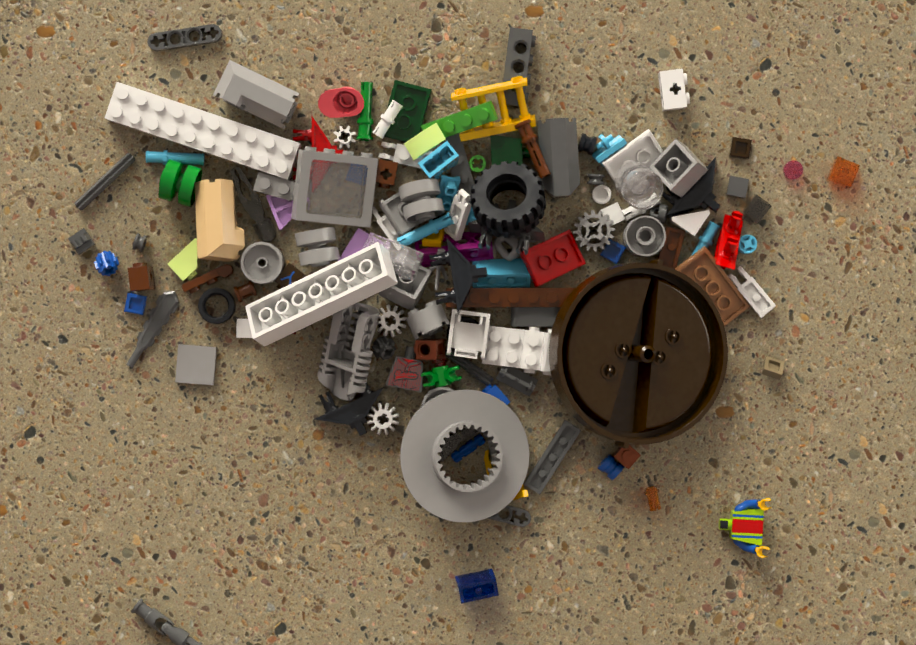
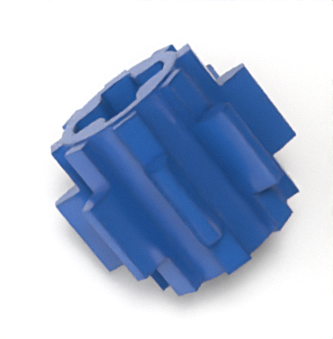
M103 251L95 257V268L102 276H110L118 270L119 261L111 251Z

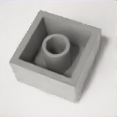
M677 139L649 166L670 191L681 198L708 171L692 151Z

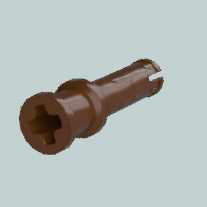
M528 119L514 127L518 129L522 138L521 143L524 146L526 145L539 177L544 178L549 176L551 172L538 146V136L534 134L530 125L531 120Z

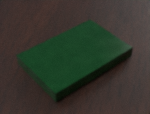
M395 80L388 107L392 100L398 102L403 107L394 119L395 123L391 124L384 137L406 143L419 134L422 130L421 125L424 122L432 89Z

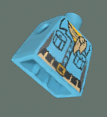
M446 141L418 164L430 179L438 180L441 175H444L458 164L459 155L449 142Z

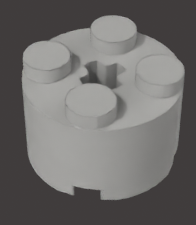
M436 300L425 305L426 308L420 311L417 308L408 312L409 317L406 321L415 340H419V336H422L424 339L442 331V326L445 324L449 327L450 322L441 304H436Z

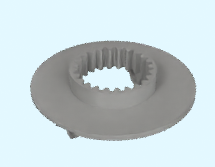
M476 390L449 391L426 402L409 421L400 449L401 471L405 484L413 498L431 514L453 522L483 520L504 509L521 489L529 466L528 439L517 415L498 398ZM471 428L476 429L478 432H483V436L488 437L487 441L489 443L492 468H488L489 475H483L484 480L478 479L477 484L472 482L470 485H462L451 481L450 477L444 476L446 472L440 470L443 465L438 463L441 459L438 453L442 452L440 445L445 444L444 437H450L449 432L456 433V429Z

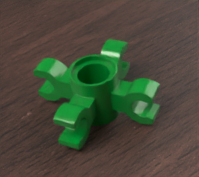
M448 365L431 368L432 371H426L421 374V377L426 376L428 378V382L423 384V387L451 385L452 382L462 379V376H456L455 371L460 369V366H452L450 368Z

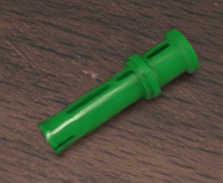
M361 82L364 108L360 113V118L357 120L359 126L356 140L373 141L371 136L372 125H374V121L371 119L372 82Z

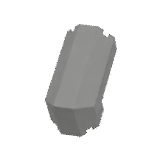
M229 60L213 94L217 98H222L224 102L245 110L283 130L286 127L284 122L289 123L298 103L295 102V98L299 99L301 96L298 92Z

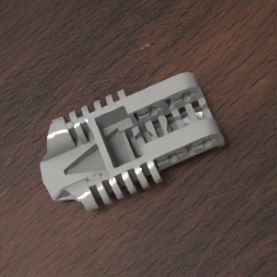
M355 303L334 313L330 334L325 336L324 339L326 342L323 344L324 349L322 350V355L324 356H321L319 364L321 369H318L317 376L319 381L329 388L333 395L343 400L352 401L356 392H365L366 384L364 383H367L366 377L369 374L367 370L370 369V357L373 354L369 349L380 313L377 308L367 304Z

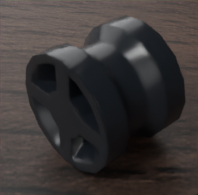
M582 133L578 152L585 151L588 155H592L597 137H588L585 133Z

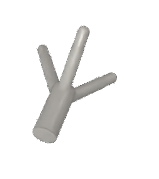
M438 249L437 254L445 253L444 249ZM443 265L429 268L431 271L436 268L434 288L436 291L439 287L440 270L444 279L448 280Z

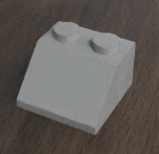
M398 255L393 262L398 284L379 292V296L412 311L420 301L432 271Z

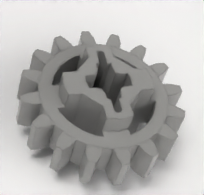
M591 210V215L584 212L585 217H578L580 223L574 224L578 227V230L573 231L574 234H578L575 240L582 241L580 247L587 245L588 251L591 247H593L595 252H597L598 247L604 250L605 243L611 244L609 238L615 237L611 234L612 231H615V228L610 227L614 222L607 221L609 215L602 217V211L595 214V211ZM591 218H599L596 223L588 221ZM605 224L607 227L606 236L603 234V227ZM583 226L586 228V235L584 236V238L582 236ZM598 226V235L593 234L590 236L592 232L590 228ZM592 239H599L601 241L597 244L589 243Z

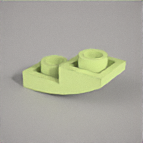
M437 123L408 140L404 145L413 160H416L430 152L432 148L446 141V138Z

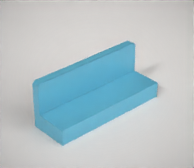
M516 258L512 261H507L506 259L472 261V265H476V268L486 267L488 274L487 277L478 278V282L473 283V288H530V274L522 258Z

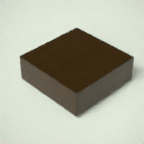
M732 137L729 156L749 159L752 140Z

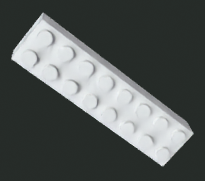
M377 242L246 305L253 339L263 346H267L398 284L389 250Z

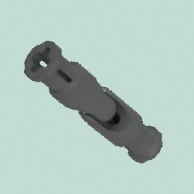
M142 598L131 610L132 614L136 613L147 625L164 636L168 635L175 645L203 644L190 637V634L184 629L174 627L173 621L157 609L150 608L143 602ZM158 618H164L165 620H167L166 623L162 625L161 630H159L155 625L156 619Z

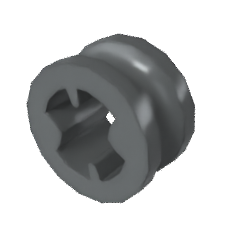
M588 174L590 180L587 184L604 185L602 179L605 175Z
M137 233L132 249H139L140 252H143L147 236L144 235L142 237Z

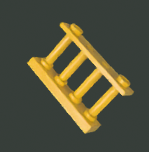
M517 76L507 82L468 90L466 88L454 90V93L451 94V100L459 101L461 111L468 109L466 98L477 96L480 105L486 102L485 94L496 92L502 117L499 122L493 123L492 121L460 132L461 142L516 131L518 129H515L514 126L528 119L531 120V127H536L535 114L530 115L528 113L523 86H528V79ZM513 88L516 91L521 114L519 118L514 119L509 117L504 90Z

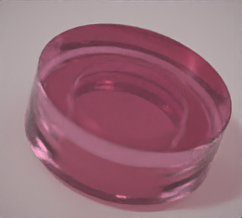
M795 160L787 162L783 167L784 176L790 180L798 179L803 173L801 163Z

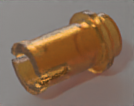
M657 486L645 488L646 492L644 494L647 495L649 511L662 509L658 496L660 491L657 489Z

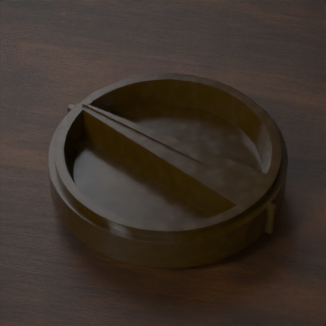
M662 259L649 260L648 263L615 265L596 272L585 279L570 293L561 306L550 336V372L553 384L562 403L570 414L584 427L597 435L615 440V446L625 449L629 448V444L642 445L667 441L692 428L714 404L723 385L727 370V336L720 313L714 302L702 287L690 277L673 268L663 266Z

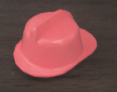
M346 86L325 91L318 100V107L329 118L351 117L361 113L364 108V99L357 90Z

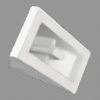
M705 210L679 215L669 219L671 223L685 230L687 234L693 237L709 216L710 211Z

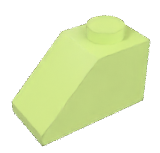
M197 238L191 241L168 263L169 267L182 281L187 279L191 281L198 275L196 271L200 268V259H198Z

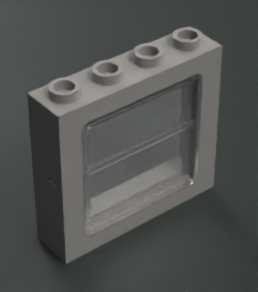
M305 146V150L299 149L291 218L299 221L370 228L378 158H374L372 153L361 152V156L354 155L353 151L343 150L342 154L335 153V149L324 148V152L316 151L317 147Z

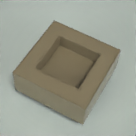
M766 356L763 362L762 374L780 380L783 374L784 361Z

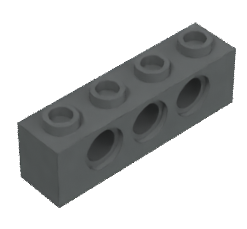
M510 27L503 82L511 81L513 77L522 76L528 79V85H530L531 74L528 73V66H532L533 55L530 54V49L535 47L536 36L532 35L533 30ZM517 45H524L526 52L519 54L516 52L515 47ZM521 64L524 70L521 73H516L513 70V66ZM523 86L525 101L527 104L529 93L525 92L526 86ZM511 89L504 90L507 107L519 108L516 92H513Z

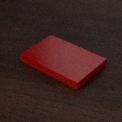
M570 229L545 242L528 248V254L526 255L524 251L520 253L535 287L541 286L586 264Z

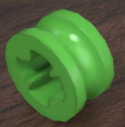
M475 155L470 159L469 167L473 172L480 173L486 167V160L480 155ZM474 159L477 161L482 160L483 163L481 165L483 167L480 169L478 167L474 168L472 166L474 162L472 161Z

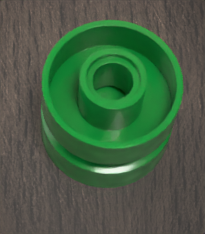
M169 159L160 177L158 197L172 202L178 192V204L192 207L195 202L194 184L201 181L202 168L188 165L183 174V163Z

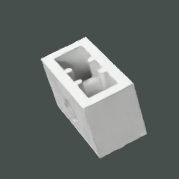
M683 69L660 71L658 73L662 112L686 109L687 104H690L689 92H685V85L688 84L687 74L683 73ZM673 85H675L676 89H679L676 95H674L673 91L670 92Z

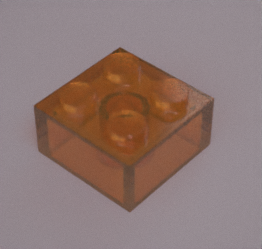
M837 156L827 180L851 188L860 165Z

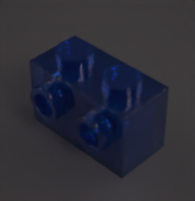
M493 569L455 576L461 604L499 596Z

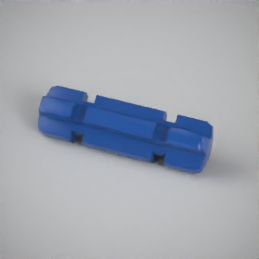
M479 434L473 441L470 440L460 447L459 451L453 452L451 457L454 462L458 463L462 460L463 456L466 457L476 450L478 446L483 445L485 439Z

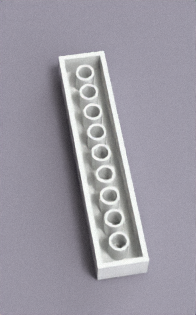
M116 82L105 115V119L286 180L291 178L299 149L302 146L298 142Z

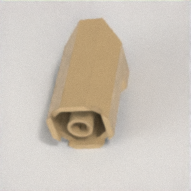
M209 179L195 182L198 259L223 262L238 260L240 255L237 254L239 250L244 249L245 240L244 230L237 225L239 224L236 222L235 184L233 180L215 179V182H209Z

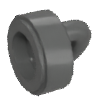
M661 204L660 207H654L650 210V216L658 219L663 224L666 223L668 205Z

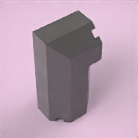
M569 118L545 119L546 122L542 124L541 120H538V146L551 172L549 176L541 178L544 191L552 199L568 198L580 185L576 118H572L571 122H569Z

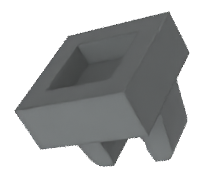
M85 228L68 238L78 255L95 245V242Z

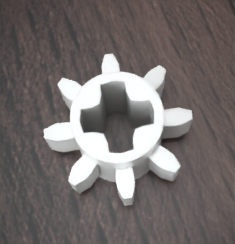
M340 126L339 132H333L337 136V139L333 141L334 143L340 142V149L343 145L350 149L349 144L351 142L356 143L352 139L356 132L350 133V126L347 129H343ZM342 133L350 134L347 142L340 140Z

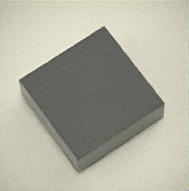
M729 176L726 195L746 198L749 179Z

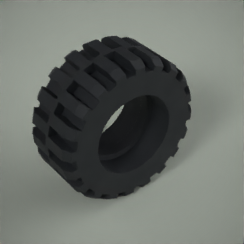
M504 161L500 165H496V163L490 165V169H484L481 172V177H476L474 180L475 184L471 187L470 200L477 223L487 233L492 231L493 236L500 237V235H504V238H510L511 235L519 237L521 233L525 232L527 234L531 231L532 226L536 227L539 224V219H542L545 214L546 200L542 180L533 169L529 170V167L525 164L520 166L518 162L512 161L511 164H508L507 161ZM505 190H517L526 195L524 201L513 209L502 210L491 205L492 199L498 193Z

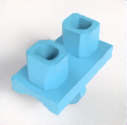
M601 134L598 136L600 142L595 145L598 150L591 156L602 165L601 162L624 147L627 142L620 135L613 138L610 134L605 138Z
M441 175L439 187L441 193L436 198L443 200L446 211H450L453 198L458 192L461 181L459 176L449 177Z

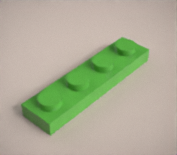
M488 101L423 124L421 128L423 131L437 123L446 138L495 121L498 117L492 101Z

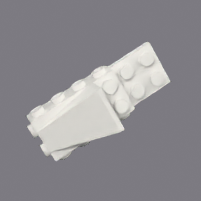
M489 326L485 360H482V364L523 368L525 373L535 374V370L543 371V375L551 376L549 343L552 329H548V332H540L538 327H529L528 330Z

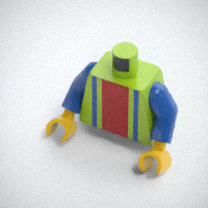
M771 499L745 500L738 504L734 510L730 511V519H719V530H729V537L743 551L757 554L761 558H767L768 556L763 555L762 551L763 549L770 550V548L767 546L759 547V545H762L764 511L772 508L767 507L765 501H770Z

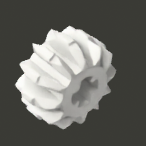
M387 305L388 312H385L382 307L380 308L383 315L379 314L378 318H381V321H377V325L381 324L382 326L377 331L380 332L385 328L384 336H387L390 330L391 337H394L395 329L398 334H401L402 332L398 327L406 328V325L400 322L405 321L407 317H399L404 311L401 310L397 314L398 306L396 305L393 311H391V306ZM392 315L395 317L396 323L388 326V322H385L386 317L390 318Z
M378 403L379 410L372 406L371 409L375 414H367V416L373 418L368 420L367 424L374 423L375 425L371 427V430L373 431L378 427L377 434L379 435L382 429H384L385 435H388V427L394 431L395 427L391 423L399 424V421L393 420V418L399 417V413L392 415L396 408L392 407L390 411L387 410L389 403L385 404L384 409H382V404ZM382 414H386V418H389L384 424L378 420V416H382Z

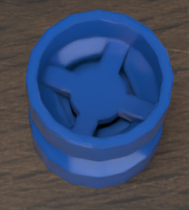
M609 454L597 468L601 472H605L610 480H614L623 470L624 466L621 463H617L614 457Z

